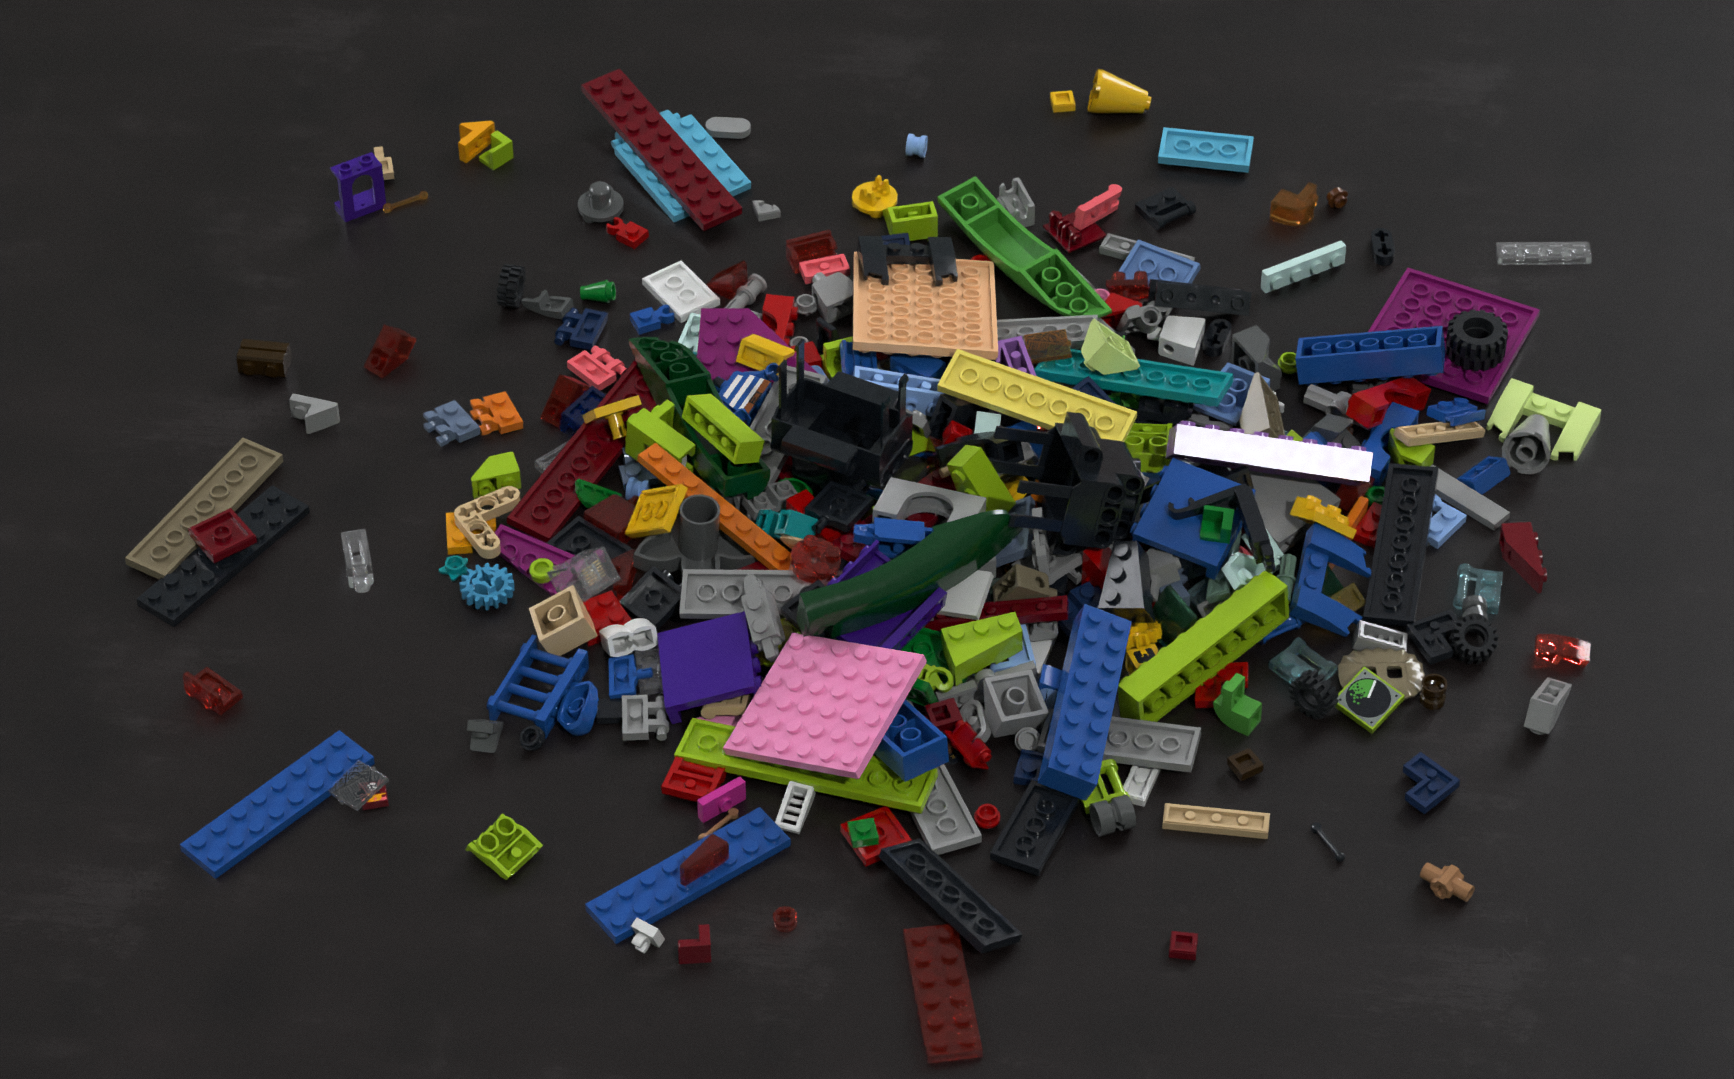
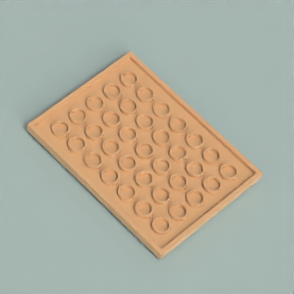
M854 252L853 350L863 353L874 351L884 354L903 353L909 356L930 355L935 358H941L943 356L953 357L956 350L959 349L988 360H996L998 358L994 262L956 259L957 282H954L952 276L949 275L947 278H942L943 285L935 286L929 264H887L889 285H882V276L872 277L869 275L868 280H864L857 252Z

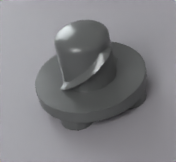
M603 181L592 183L589 191L582 194L578 200V211L587 223L614 222V217L620 218V214L624 209L622 196L614 191L611 185Z

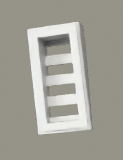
M789 781L775 821L782 830L800 834L816 794L814 788ZM793 796L805 798V800L802 801L794 799ZM790 803L802 806V808L792 807ZM787 811L799 814V817L792 816L786 813ZM784 819H787V820H791V821H794V822H797V823H796V826H795V825L783 823V820H784Z

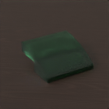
M1171 585L1165 587L1153 607L1155 621L1161 624L1162 638L1157 639L1163 647H1167L1179 634L1185 633L1194 626L1198 618Z

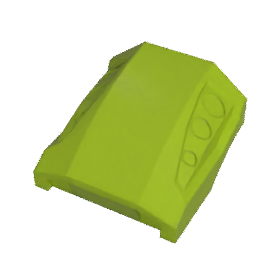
M1172 423L1133 424L1124 443L1127 445L1132 457L1140 459L1141 472L1158 473L1165 465L1169 466L1170 459H1166L1169 429L1172 428Z
M502 813L492 826L490 825L484 833L482 832L477 840L470 842L465 850L471 851L500 877L508 880L543 845L525 827L515 823L512 818Z

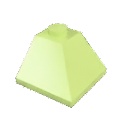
M1096 319L1091 321L1081 349L1086 367L1093 372L1097 370L1103 375L1137 370L1140 364L1129 342Z

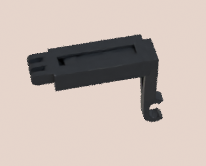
M1246 483L1237 485L1197 501L1190 497L1188 499L1189 506L1181 509H1175L1174 504L1169 502V515L1176 520L1203 515L1205 505L1234 509V511L1237 508L1256 564L1263 563L1267 572L1275 571L1273 549L1251 486H1247Z

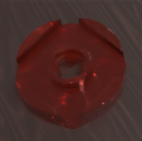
M807 535L804 537V540L799 541L792 548L790 564L793 567L794 574L805 582L814 583L818 579H827V582L836 577L839 572L841 550L827 540L817 538L814 535ZM818 558L820 561L812 563L811 559Z

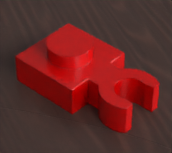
M614 217V226L609 223L606 224V232L608 234L616 235L617 241L632 249L637 248L649 237L647 229L632 221L624 224L623 220L619 217Z

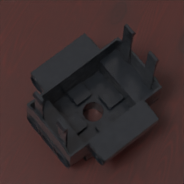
M801 339L794 348V351H796V384L788 394L787 360H783L777 368V372H779V405L776 407L774 416L771 418V450L792 457V475L818 485L821 491L830 481L851 486L858 478L864 479L866 482V486L861 490L864 494L872 486L883 489L890 478L896 474L907 460L913 447V414L906 412V383L909 381L907 374L904 373L899 379L898 391L840 371L832 377L827 385L804 378V339Z
M1067 412L1064 423L1055 422V426L1047 431V433L996 426L993 436L995 439L1043 445L1038 465L989 459L997 473L1035 477L1039 481L1020 480L1017 493L1042 495L1041 507L1043 517L1011 513L1008 526L1046 530L1048 545L1052 554L1064 556L1074 554L1078 546L1105 549L1113 543L1114 539L1123 540L1130 535L1131 528L1139 511L1145 482L1141 476L1140 459L1132 457L1124 442L1101 439L1098 431L1094 427L1089 426L1086 417L1081 413Z

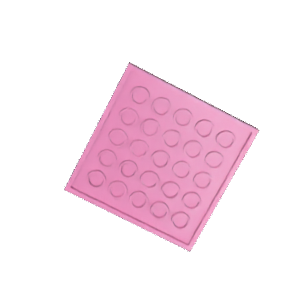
M792 633L723 749L726 755L859 779L927 660L924 654L810 635L803 637V634Z

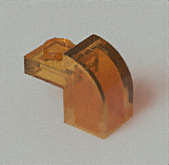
M1309 182L1299 195L1281 189L1271 201L1270 219L1289 226H1300L1310 222L1313 219L1314 207L1319 198L1316 195L1317 185Z

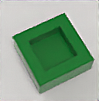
M874 818L847 822L853 848L879 844V836Z

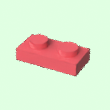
M844 254L799 262V270L805 284L813 283L812 278L819 272H822L826 277L836 272L850 276V267Z

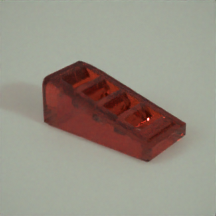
M712 833L680 865L681 884L686 886L729 859L728 842Z

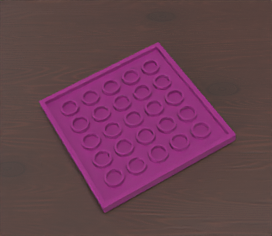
M1407 268L1368 332L1443 326L1446 351L1449 322L1453 320L1456 314L1460 315L1462 311L1469 312L1473 309L1475 311L1485 310L1487 313H1494L1495 317L1499 316L1502 322L1506 323L1508 329L1505 358H1503L1500 364L1497 363V367H1489V370L1486 371L1482 369L1479 371H1473V369L1466 370L1463 369V366L1458 367L1455 365V361H1450L1449 355H1446L1445 352L1444 373L1434 376L1426 374L1413 376L1414 379L1421 383L1488 404L1536 323L1540 309Z

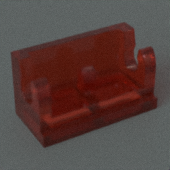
M825 230L786 240V259L795 274L800 273L799 262L837 255L835 252L837 245L831 235V231Z

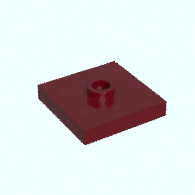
M232 508L188 528L189 536L213 563L257 543L256 535Z

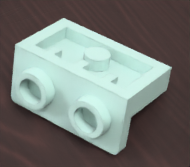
M1236 552L1229 558L1221 570L1236 591L1247 585L1254 576L1265 571L1263 563L1256 564L1253 556Z

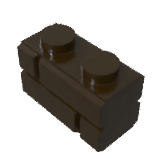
M242 339L236 358L238 373L286 378L292 358L290 344Z

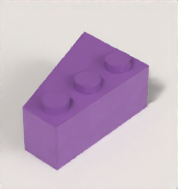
M1022 336L998 341L997 363L1036 376Z

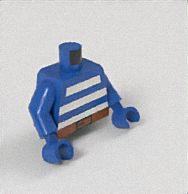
M771 363L766 369L760 371H735L728 381L719 376L713 380L724 405L749 427L772 387L770 380L774 382L779 380V377L776 375L779 373L777 372L778 365Z

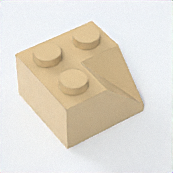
M574 585L529 608L539 641L548 653L561 656L597 637L593 621Z

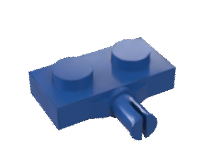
M634 654L609 658L610 698H622V695H636L638 681L653 678L652 667L637 670Z

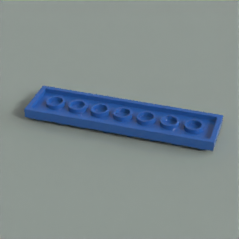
M339 730L180 844L181 852L216 879L334 794L335 788L333 787H335V783L337 786L336 790L342 786L341 784L339 785V783H342L339 782V779L343 778L345 784L344 778L346 776L343 775L347 773V784L351 781L348 780L349 772H359L361 774L365 769L367 770L368 767L374 765V757ZM359 766L363 767V766H366V768L363 769V770H362V769H361V770H357V768H356V769H354V771H353V768H352V767H359Z
M758 807L586 903V912L617 944L635 934L631 925L636 918L650 925L788 848L791 846V839L761 807Z

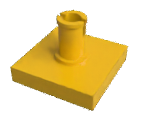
M639 395L592 409L582 416L585 424L603 418L607 419L613 440L625 437L627 433L621 414L642 403Z

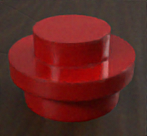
M983 804L976 810L974 821L981 828H994L1000 822V812L992 804Z

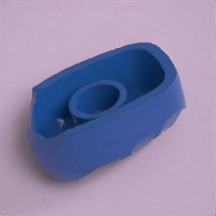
M584 681L571 686L566 692L557 713L558 722L573 736L589 733L598 711V690L591 681Z

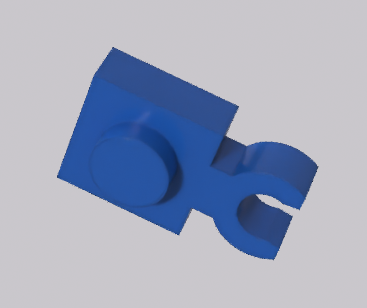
M663 305L656 311L649 307L630 313V321L640 335L660 329L661 323L670 324L674 322V313H670L669 305Z

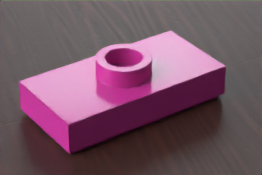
M737 777L698 799V818L704 823L746 800L745 781L741 777Z

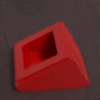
M951 420L943 432V445L956 441L955 438L973 434V430Z

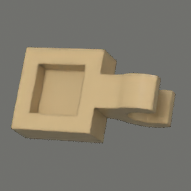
M383 146L374 147V155L382 164L384 180L394 179L391 157H384Z

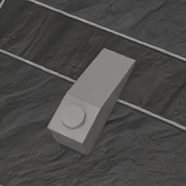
M1547 677L1530 699L1524 727L1530 728V731L1535 734H1549L1556 724L1572 684Z

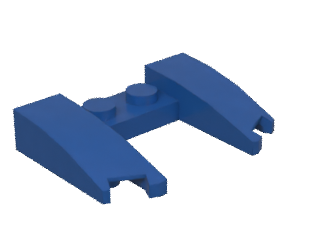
M1314 522L1306 531L1289 615L1346 637L1350 633L1348 626L1352 622L1357 626L1359 620H1362V616L1321 593L1327 563H1332L1369 578L1372 572L1370 568L1366 567L1364 560L1366 551L1343 535Z

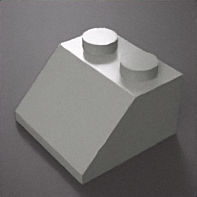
M1032 670L984 678L985 716L994 738L1016 734L1023 727H1032L1035 730L1042 728L1049 712Z

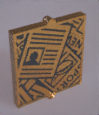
M1065 329L1024 335L1025 347L1032 364L1072 358L1070 350L1071 341L1068 340Z

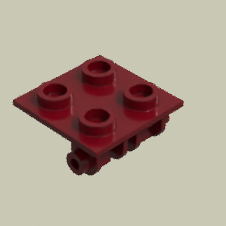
M1051 211L1049 223L1043 225V228L1068 253L1105 238L1107 235L1096 223L1089 225L1081 231L1073 226L1075 212L1062 217L1061 212Z

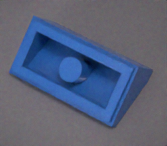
M1488 456L1457 478V480L1483 495L1508 477L1510 469L1506 458Z

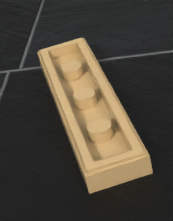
M1475 421L1457 426H1450L1451 422H1435L1396 427L1393 435L1409 447L1484 437L1485 429Z
M1165 803L1162 829L1268 839L1270 813Z

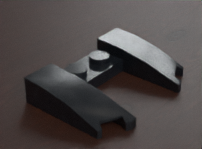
M858 236L857 255L865 281L868 280L869 275L872 277L882 276L881 284L889 285L887 264H929L935 286L943 285L942 278H947L949 275L952 276L954 282L958 280L956 258L951 237H928L927 245L913 243L911 245L889 243L888 245H883L882 236Z

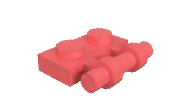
M593 346L591 349L592 354H589L586 350L582 351L567 361V368L599 392L617 381L616 375L622 376L627 368L624 367L625 365L622 361L612 358L610 352L606 349Z

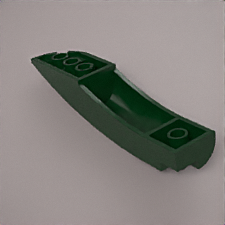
M659 337L630 338V348L655 403L661 405L668 399L675 404L673 429L696 445L695 454L692 457L687 454V458L708 486L717 493L721 492L724 497H733L742 493L747 500L758 496L766 488L770 480V469L760 458L759 462L734 464L682 418L687 395L712 394L724 405L711 379L710 372L689 348L679 342L671 340L668 343L667 341L659 340Z
M1007 510L985 511L933 526L931 534L893 560L851 579L800 593L796 621L803 637L819 635L828 630L830 637L834 638L906 613L922 605L939 587L944 591H948L979 570L1001 552L1023 530V527L1013 528L1008 526L1010 514H1008Z

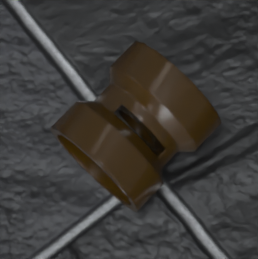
M1429 674L1423 678L1421 684L1422 691L1420 693V703L1422 706L1430 710H1437L1444 706L1446 701L1445 693L1448 686L1445 677L1439 674Z

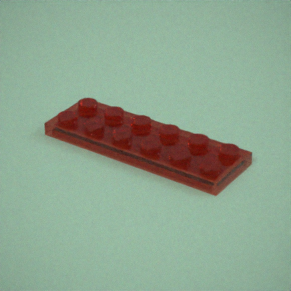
M950 924L903 929L928 1063L983 1057V1049L959 933Z

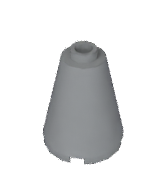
M1539 414L1530 415L1506 437L1502 446V457L1506 458L1509 467H1514L1521 474H1535L1542 471L1548 464L1551 457L1549 422L1544 416Z

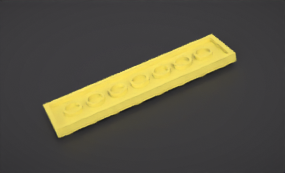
M959 349L954 353L937 385V391L1047 430L1052 429L1055 426V422L1064 423L1067 412L1081 413L1086 417L1089 426L1094 427L1098 431L1101 439L1125 442L1137 418V411Z

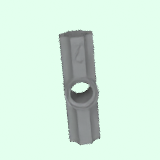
M1313 384L1307 388L1303 403L1324 411L1326 415L1332 414L1352 419L1346 415L1349 406L1348 400L1352 396L1351 394L1344 391L1335 394ZM1353 420L1354 422L1352 424H1355L1369 431L1371 430V428L1367 429L1363 425Z

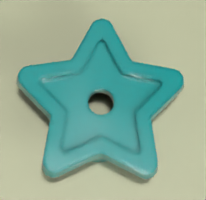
M457 555L447 557L445 566L439 568V572L449 575L451 581H455L459 576L467 575L468 568L466 565L468 558H462Z

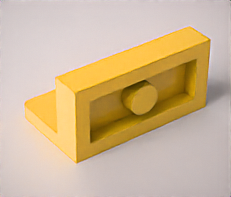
M752 334L741 340L736 362L760 371L766 369L771 363H776L779 366L783 360L794 356L795 351L759 335Z

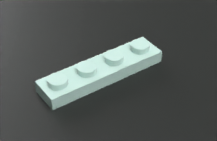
M1338 241L1262 270L1261 289L1268 293L1344 264L1346 245L1342 241Z

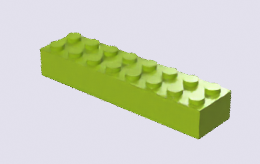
M1266 570L1263 571L1261 574L1254 576L1243 588L1236 590L1225 602L1218 604L1207 616L1197 620L1189 630L1179 634L1171 644L1161 648L1153 658L1143 662L1135 672L1124 677L1118 684L1120 717L1153 722L1160 720L1193 694L1198 686L1201 685L1202 687L1206 680L1212 679L1217 675L1218 671L1222 668L1225 669L1226 665L1235 661L1289 618L1288 586L1272 573Z

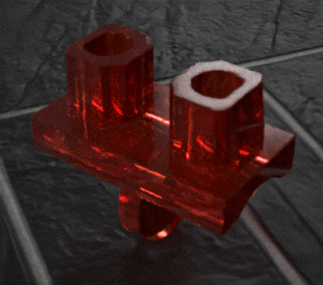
M1137 271L1134 273V279L1127 280L1125 273L1113 272L1111 280H1106V288L1110 294L1112 292L1134 301H1140V298H1148L1149 280L1145 271Z

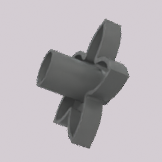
M697 494L683 500L670 533L650 535L639 544L634 553L633 567L646 572L653 566L660 571L665 569L668 572L679 569L681 570L682 581L683 569L720 570L721 568L724 570H737L758 560L719 529L720 506L718 502L710 496ZM737 495L733 497L722 496L739 510L740 504Z

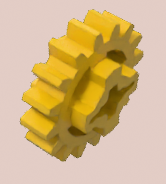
M1158 621L1156 623H1131L1126 650L1138 649L1142 646L1156 643L1157 639L1162 638L1161 624Z

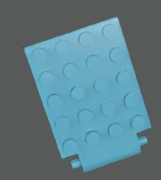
M669 110L659 113L732 196L751 189V181L692 114L681 118L678 113L672 114ZM615 132V140L611 141L615 155L673 222H677L690 216L622 137Z

